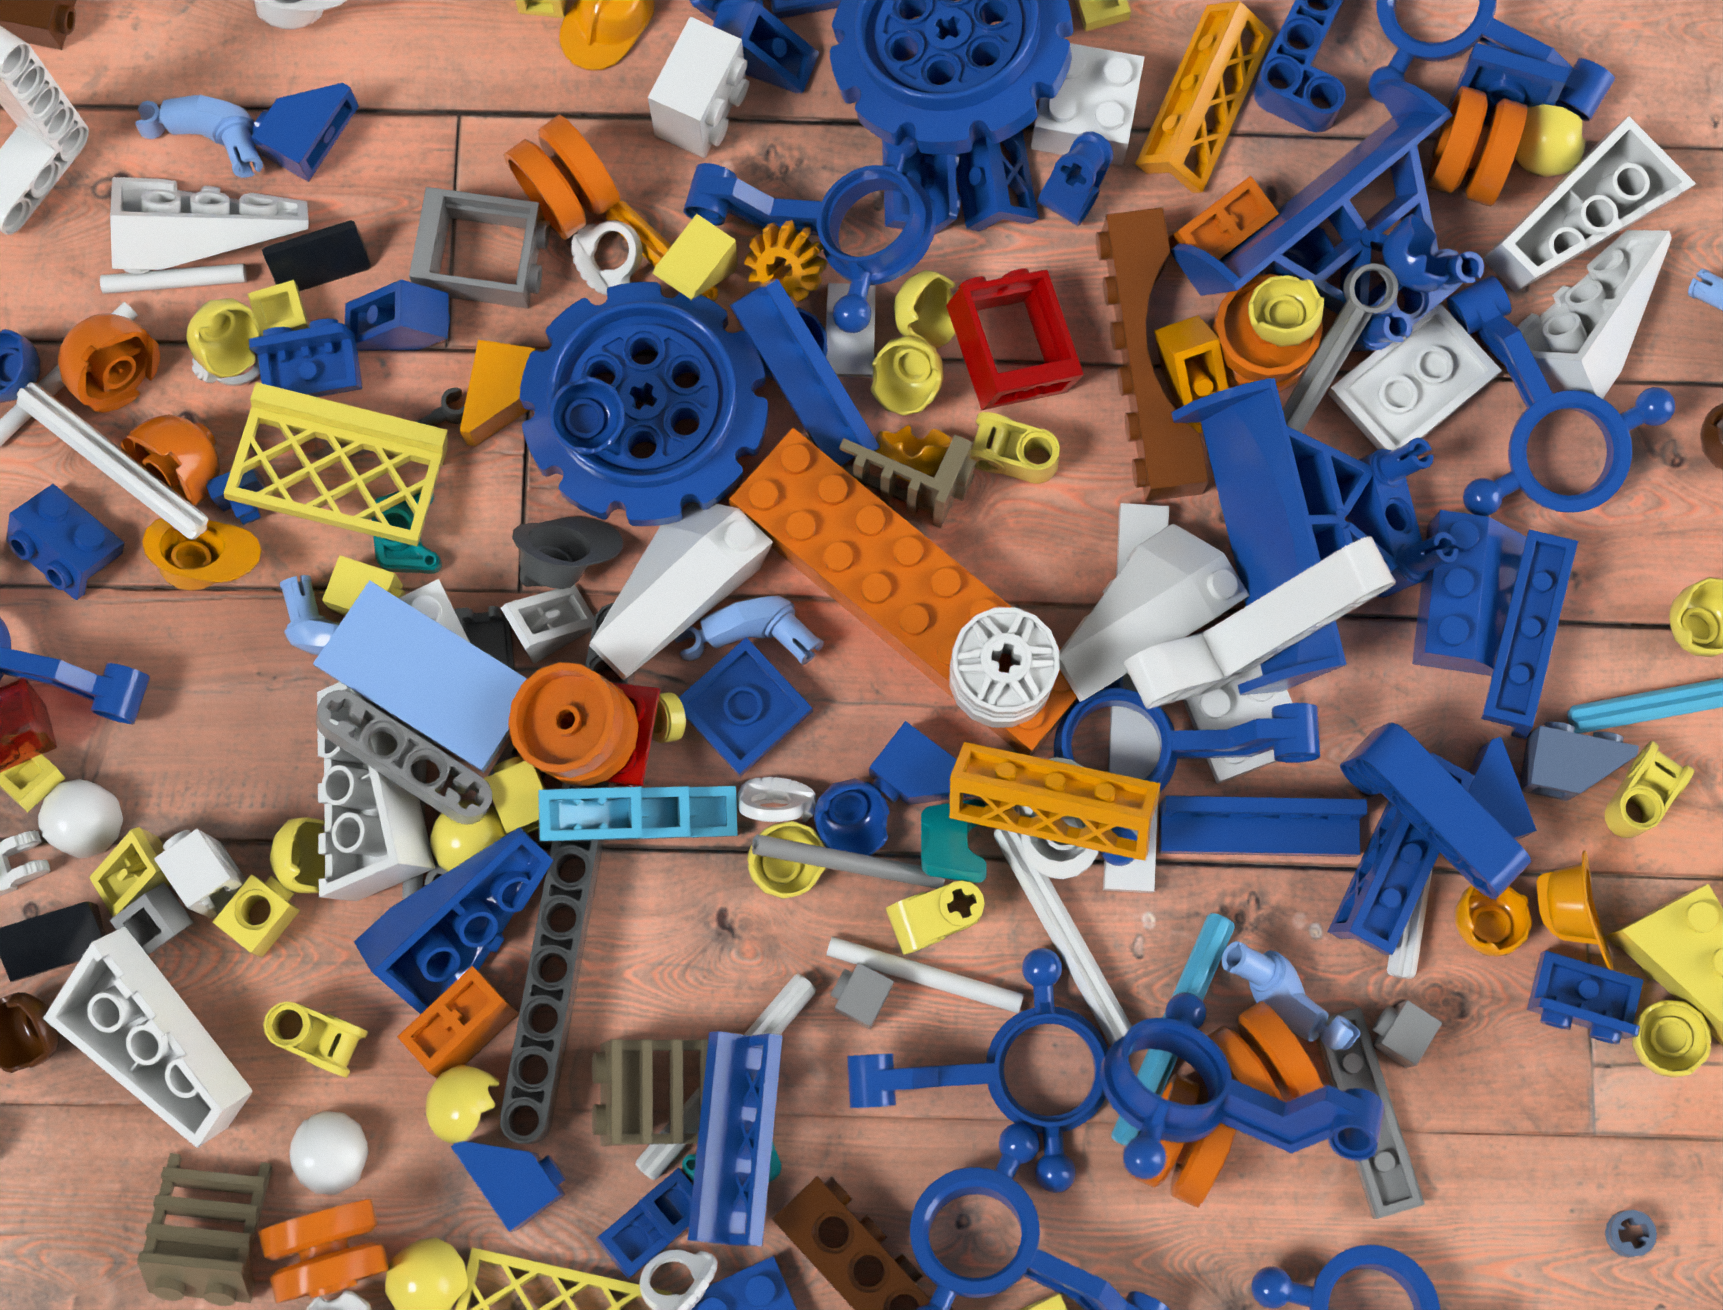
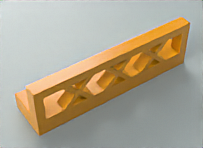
M1241 1L1206 5L1135 163L1146 174H1172L1192 193H1203L1273 35V32ZM1244 27L1254 36L1246 54H1243L1240 38ZM1231 65L1234 83L1230 92L1225 94L1222 76L1226 67ZM1213 105L1216 124L1212 133L1207 134L1204 116L1208 107ZM1192 146L1196 147L1198 159L1194 173L1183 164Z
M964 742L950 775L949 818L1145 861L1149 851L1151 822L1159 800L1161 783ZM965 793L979 796L988 806L979 807L963 803V795ZM1016 805L1030 807L1037 816L1033 818L1021 816L1012 807ZM1065 816L1076 817L1087 826L1082 829L1071 827L1061 818ZM1118 826L1138 831L1137 841L1118 837L1111 829Z

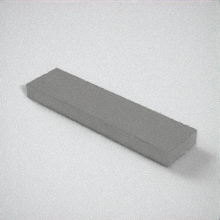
M1361 1007L1329 1016L1326 1024L1330 1025L1340 1015L1354 1024L1361 1032L1359 1038L1347 1050L1330 1049L1322 1042L1320 1036L1317 1038L1316 1043L1330 1086L1341 1091L1351 1088L1369 1090L1380 1097L1385 1108L1376 1153L1369 1159L1354 1161L1372 1218L1379 1219L1425 1205Z

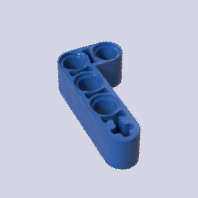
M1295 0L1262 65L1255 84L1254 98L1259 107L1279 118L1315 133L1324 132L1334 125L1345 102V87L1336 77L1313 67L1312 64L1344 0ZM1308 3H1320L1326 10H1314ZM1288 41H1300L1305 44L1307 49H1295ZM1268 80H1282L1288 88H1275ZM1311 99H1323L1329 104L1330 108H1318L1312 103Z
M1388 723L1374 729L1340 764V769L1344 776L1357 789L1371 796L1382 793L1485 896L1497 899L1531 863V858L1526 850L1401 726L1395 723Z

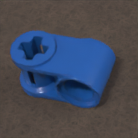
M1086 131L1081 133L1073 142L1069 152L1062 155L1055 163V167L1045 183L1037 202L1074 225L1079 226L1093 207L1100 193L1101 183L1113 160V149L1109 141L1096 132Z

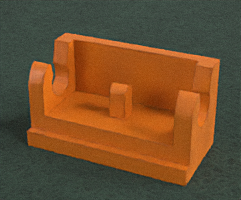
M1250 175L1168 238L1169 247L1171 250L1177 244H1190L1206 251L1219 260L1279 213Z
M471 966L405 1028L397 1038L428 1073L438 1078L441 1073L453 1067L465 1065L510 1023L519 1012L500 995L487 978L479 973L475 967Z

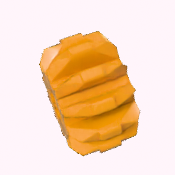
M793 220L786 221L781 228L775 222L768 224L763 229V234H756L749 242V247L752 251L745 256L744 264L754 270L749 275L748 282H761L763 284L770 279H778L789 298L792 296L797 302L804 300L808 296L809 290H816L822 283L820 273H823L827 268L828 261L818 256L823 250L822 243H811L808 237L811 234V227H805L800 233H797Z

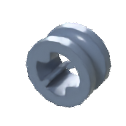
M1637 1210L1618 1212L1610 1218L1606 1224L1605 1236L1608 1245L1615 1253L1624 1257L1643 1256L1651 1251L1656 1243L1657 1232L1655 1224L1649 1216ZM1626 1219L1631 1226L1640 1225L1642 1228L1643 1236L1636 1238L1640 1242L1636 1248H1634L1631 1242H1622L1619 1238L1618 1231L1625 1230L1621 1223Z

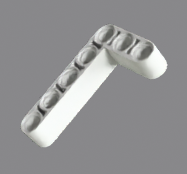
M0 26V104L17 125V128L0 148V231L6 235H12L26 223L81 152L88 139L89 129L32 47Z
M1371 536L1365 537L1338 550L1202 634L1153 645L1128 658L1124 665L1146 709L1203 695L1240 677L1386 591L1396 582Z

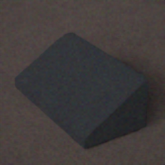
M352 220L266 246L262 249L276 285L294 280L299 292L367 271L371 268L363 237L355 221Z
M86 901L0 927V958L10 982L79 962L90 944L106 935L98 905Z

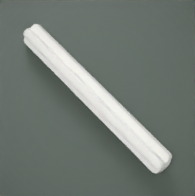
M29 382L25 388L19 389L16 401L19 407L184 536L194 540L206 531L209 519L204 513L35 382Z
M996 829L994 831V838L1101 1030L1112 1046L1114 1042L1125 1036L1132 1027L1130 1021L1049 877L1035 870L1025 857L1021 834Z
M800 974L794 975L744 1035L753 1036L768 1033L781 1035L815 995V986ZM699 1088L683 1105V1133H697L699 1131ZM669 1123L659 1134L669 1133ZM650 1144L636 1160V1166L648 1178L652 1180L658 1179L687 1144Z

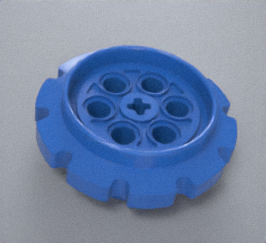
M841 0L832 23L834 35L839 44L830 48V61L844 102L847 104L857 102L855 110L859 122L877 137L898 146L903 138L910 136L916 139L919 151L926 154L948 155L966 153L973 149V142L977 138L988 137L992 143L996 144L1017 134L1038 117L1035 101L1040 98L1052 99L1056 97L1067 77L1072 61L1070 42L1064 39L1071 36L1074 32L1068 0ZM920 16L919 18H916V19H914V20H910L911 18ZM1001 21L999 24L991 25L993 22ZM913 57L910 60L902 61L905 58ZM986 63H994L993 65L987 67L982 66ZM942 81H950L944 85H937Z
M632 282L611 286L607 289L608 297L605 303L594 305L587 298H582L564 310L546 328V334L552 346L547 351L540 352L535 350L530 353L522 376L520 400L525 409L533 410L535 414L531 419L522 423L524 437L542 475L546 477L553 474L563 475V479L559 483L560 493L563 498L580 510L594 517L606 520L614 510L622 509L626 511L628 522L632 526H659L679 522L683 518L682 508L685 504L695 502L703 510H706L725 498L744 478L743 468L737 462L738 459L744 455L757 456L759 454L766 433L769 412L767 399L754 395V391L766 383L763 364L757 349L745 331L729 333L725 330L729 324L727 311L709 298L700 294L691 300L680 292L674 298H666L662 295L661 286L657 282ZM642 350H653L658 354L657 358L650 364L642 365L633 361L635 355ZM600 373H611L615 376L611 386L615 388L625 406V426L616 442L609 448L593 454H578L561 446L549 427V406L552 399L556 396V392L567 383L586 377H595ZM684 373H693L700 378L698 383L690 388H681L674 382L677 377ZM649 397L652 398L654 404L652 407L644 404L640 410L637 409L635 403L637 400L645 403ZM683 419H692L699 424L698 429L690 435H681L674 431L675 425ZM641 442H650L656 446L653 455L644 459L631 455V452Z

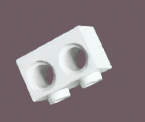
M198 829L192 832L184 830L172 836L163 845L165 851L154 858L185 906L210 919L219 915L246 882V878L222 843Z

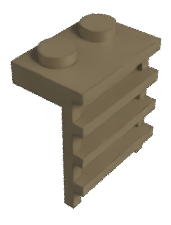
M955 434L935 477H931L843 438L840 445V450L856 457L853 467L846 463L843 464L842 468L864 486L867 485L880 491V499L887 505H889L892 497L907 503L906 513L915 517L918 509L932 514V525L939 528L942 527L954 499L964 500L973 481L974 474L972 473L977 461L970 458L973 442ZM870 463L883 468L881 479L870 474ZM897 475L911 481L908 491L896 486Z
M616 1039L602 1043L600 1053H594L592 1059L593 1083H600V1104L593 1105L592 1131L593 1135H600V1146L697 1144L699 1133H683V1051H699V1102L701 1115L708 1039ZM653 1051H669V1133L653 1134Z
M170 1153L167 1167H163L162 1184L159 1195H155L153 1202L155 1208L151 1223H148L145 1234L147 1238L143 1252H139L137 1259L149 1293L170 1301L181 1300L184 1296L204 1298L209 1303L219 1306H230L235 1302L251 1303L256 1284L249 1259L272 1171L271 1163H261L258 1176L180 1169L181 1155ZM175 1186L252 1194L250 1204L173 1197L172 1193ZM166 1215L245 1222L243 1233L164 1225Z

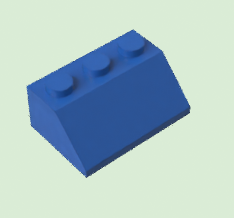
M1440 510L1427 526L1426 540L1439 532H1447L1455 539L1457 544L1442 550V553L1458 549V556L1455 561L1430 570L1425 580L1421 582L1412 664L1492 676L1526 536L1491 517Z

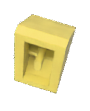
M696 214L656 265L653 274L693 300L735 272L738 266L736 240Z
M141 827L131 829L89 877L112 917L163 882L167 887L171 885L154 860L155 857L165 851L162 842L158 836Z

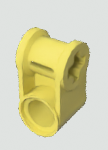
M980 412L977 415L976 423L979 428L970 456L971 459L977 461L976 469L1004 474L1035 484L1047 482L1054 477L1058 470L1060 446L1058 439L1053 433L1045 429L1013 421L996 413ZM992 437H994L993 442H992V445H991V448L988 449V448H989V445H990V442H991V439H992ZM1040 448L1050 455V459L1043 464H1033L1025 458V454L1031 449Z
M1650 741L1634 759L1626 773L1625 779L1605 809V822L1608 828L1619 837L1633 838L1654 828L1662 820L1674 800L1685 789L1694 774V769L1689 765L1682 767L1658 751L1659 745L1654 741ZM1627 802H1632L1640 808L1642 812L1641 823L1633 821L1626 812Z
M957 881L928 893L923 892L886 907L885 910L902 953L907 955L940 942L946 936L976 924L982 916L985 903L983 894L977 886L971 882ZM956 892H961L964 898L973 897L976 902L970 907V916L967 918H962L959 912L950 913L948 910V906L953 904V894Z
M288 1001L273 1006L266 1014L263 1024L265 1034L270 1042L306 1058L305 1061L344 1078H348L350 1073L347 1065L359 1039L366 1038L369 1032L328 1013L324 1015L306 1006ZM295 1011L302 1018V1031L294 1039L286 1040L282 1037L279 1030L280 1020L287 1013Z

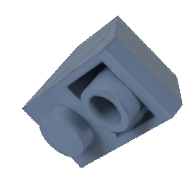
M1545 722L1544 726L1537 727L1527 736L1520 788L1525 793L1568 801L1636 757L1639 746L1623 743L1624 737L1619 734L1594 732L1593 736L1574 733L1575 727L1570 724Z

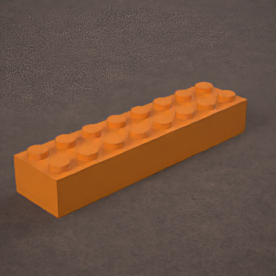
M792 428L729 499L730 507L739 508L773 541L771 548L953 699L955 698L949 686V666L952 650L960 630L975 615L995 607L1012 608L795 428ZM1001 654L999 661H996L999 663L1000 672L1009 673V669L1013 665L1010 660L1011 655ZM1059 668L1045 706L1031 720L1012 728L987 727L1018 753L1032 756L1058 726L1067 711L1078 701V698Z

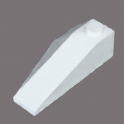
M112 177L110 208L112 269H123L132 274H144L151 270H163L309 229L307 201L257 193H248L242 195L240 199H233L220 193L219 187L205 185L201 192L195 193L177 190V181Z
M1626 230L1587 264L1589 273L1571 289L1563 285L1553 294L1555 303L1542 315L1538 316L1531 313L1519 324L1517 328L1521 331L1552 393L1575 390L1588 392L1602 399L1605 397L1623 369L1672 237L1669 231Z
M690 502L682 508L683 518L681 521L660 525L589 645L623 680L760 570L773 541L739 508L715 504L709 509L703 510L699 504Z
M1174 523L1132 550L1126 559L1128 562L1117 577L1111 580L1103 590L1104 595L1089 615L1082 619L1059 651V668L1079 702L1127 674L1128 671L1124 662L1131 656L1153 645L1188 636L1249 596L1222 551Z

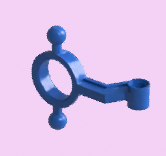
M1377 0L1376 2L1381 28L1388 40L1398 49L1388 66L1376 69L1370 76L1368 82L1369 93L1373 99L1380 103L1383 102L1379 94L1374 90V85L1382 79H1398L1406 82L1404 74L1413 59L1418 58L1431 62L1450 60L1466 53L1478 42L1483 45L1499 47L1508 52L1546 60L1552 64L1569 68L1566 84L1555 105L1578 115L1583 121L1591 120L1615 81L1614 75L1599 64L1588 59L1578 58L1572 67L1554 48L1494 19L1497 0H1480L1477 14L1468 28L1458 36L1438 43H1428L1414 39L1400 27L1396 18L1398 0Z
M910 136L903 138L898 146L882 140L883 149L887 153L884 165L865 166L847 173L828 190L822 201L776 199L738 179L731 170L723 166L701 163L696 166L683 209L685 215L690 219H693L698 214L714 226L723 225L727 214H732L762 231L770 223L775 222L781 228L786 221L793 220L797 233H800L805 227H811L810 235L819 236L828 263L841 277L851 282L848 294L841 297L833 308V319L836 326L846 333H858L868 326L871 320V308L866 298L870 285L890 282L910 271L929 249L936 229V212L930 196L917 181L902 174L905 159L912 157L918 150L916 139ZM880 190H894L908 197L910 204L908 221L900 235L890 245L877 253L862 257L851 256L841 251L839 245L840 225L845 214L855 202L872 192Z
M1490 275L1448 297L1447 305L1451 315L1469 335L1476 332L1482 345L1504 363L1527 407L1517 420L1509 440L1508 460L1511 472L1494 481L1488 478H1478L1471 481L1463 492V503L1466 509L1473 515H1492L1501 506L1502 498L1518 489H1521L1536 504L1552 511L1564 513L1590 510L1610 499L1622 486L1630 469L1632 441L1629 431L1644 423L1650 426H1659L1668 422L1675 412V400L1671 393L1660 387L1648 388L1639 394L1634 407L1621 414L1610 403L1588 392L1572 390L1552 393L1521 331L1504 317L1512 312V308L1506 291L1496 277ZM1559 409L1578 411L1591 418L1600 428L1607 448L1605 466L1599 478L1586 490L1570 496L1557 494L1543 487L1533 476L1527 462V443L1533 428L1543 417Z
M0 617V680L4 675L52 685L93 701L90 711L96 715L124 724H135L150 680L149 675L127 666L107 663L101 676L59 659L11 649L9 630Z
M1123 676L1106 686L1104 690L1098 691L1081 702L1079 700L1075 702L1062 717L1054 739V758L1058 757L1075 761L1071 746L1072 738L1076 728L1085 717L1096 710L1112 706L1126 707L1137 711L1153 725L1159 737V761L1154 770L1144 780L1161 783L1160 793L1171 780L1177 759L1253 757L1270 750H1274V760L1285 763L1309 762L1320 758L1318 707L1314 704L1288 703L1277 705L1271 709L1272 718L1254 719L1230 729L1175 731L1171 720L1160 706L1146 709L1138 692L1124 689ZM1118 826L1111 829L1118 837L1137 841L1136 834L1130 829ZM1100 851L1104 860L1114 866H1125L1134 860L1133 858Z
M1037 948L1030 951L1022 963L1023 976L1033 986L1034 1008L1016 1014L998 1030L989 1046L986 1063L894 1068L893 1053L847 1056L850 1108L895 1106V1090L987 1084L995 1104L1007 1118L1014 1123L1027 1124L1036 1132L1043 1133L1044 1156L1039 1159L1036 1165L1035 1175L1039 1185L1052 1193H1060L1071 1187L1076 1177L1075 1165L1071 1158L1064 1153L1063 1132L1072 1130L1088 1121L1099 1110L1106 1099L1101 1084L1100 1072L1102 1062L1109 1049L1100 1032L1090 1021L1074 1011L1055 1006L1053 985L1061 976L1062 963L1058 955L1047 948ZM1040 1024H1056L1072 1030L1086 1043L1093 1059L1094 1076L1086 1097L1070 1111L1058 1115H1039L1023 1108L1013 1098L1005 1081L1004 1063L1011 1044L1025 1030Z
M1183 992L1173 996L1166 1006V1018L1146 1019L1133 1025L1125 1036L1118 1039L1109 1048L1101 1065V1084L1109 1103L1126 1122L1141 1131L1140 1136L1135 1137L1126 1145L1123 1153V1162L1127 1171L1139 1179H1152L1163 1171L1166 1164V1152L1160 1143L1161 1140L1180 1143L1197 1141L1210 1135L1218 1127L1219 1123L1291 1154L1326 1139H1329V1144L1335 1153L1349 1160H1366L1371 1158L1377 1151L1385 1109L1383 1101L1379 1096L1366 1089L1351 1088L1341 1091L1327 1085L1291 1101L1284 1102L1232 1079L1229 1063L1221 1049L1211 1038L1198 1030L1206 1019V1008L1203 1001L1192 993ZM1157 1049L1180 1057L1189 1063L1202 1077L1208 1090V1102L1202 1105H1182L1158 1096L1137 1078L1129 1064L1128 1056L1139 1050Z
M1013 1123L1002 1131L999 1138V1149L1002 1156L995 1170L970 1167L949 1172L931 1183L922 1193L914 1207L910 1223L912 1250L922 1271L932 1282L938 1285L929 1304L920 1306L916 1310H949L956 1295L967 1298L990 1297L1010 1288L1023 1276L1074 1300L1083 1310H1170L1159 1300L1137 1291H1130L1125 1300L1108 1281L1038 1249L1040 1225L1036 1208L1026 1191L1013 1180L1020 1164L1031 1161L1039 1150V1137L1036 1131L1027 1124ZM972 1194L989 1196L1002 1202L1014 1214L1021 1230L1020 1246L1011 1262L997 1273L980 1278L965 1277L948 1270L936 1258L929 1242L931 1225L938 1212L952 1200Z
M1360 1245L1339 1253L1322 1268L1313 1286L1292 1282L1290 1276L1283 1269L1274 1266L1260 1269L1254 1275L1251 1283L1253 1297L1263 1307L1277 1309L1289 1302L1309 1307L1310 1310H1329L1331 1291L1342 1275L1353 1270L1372 1269L1383 1272L1395 1279L1407 1292L1414 1310H1440L1436 1290L1424 1270L1405 1254L1380 1245Z

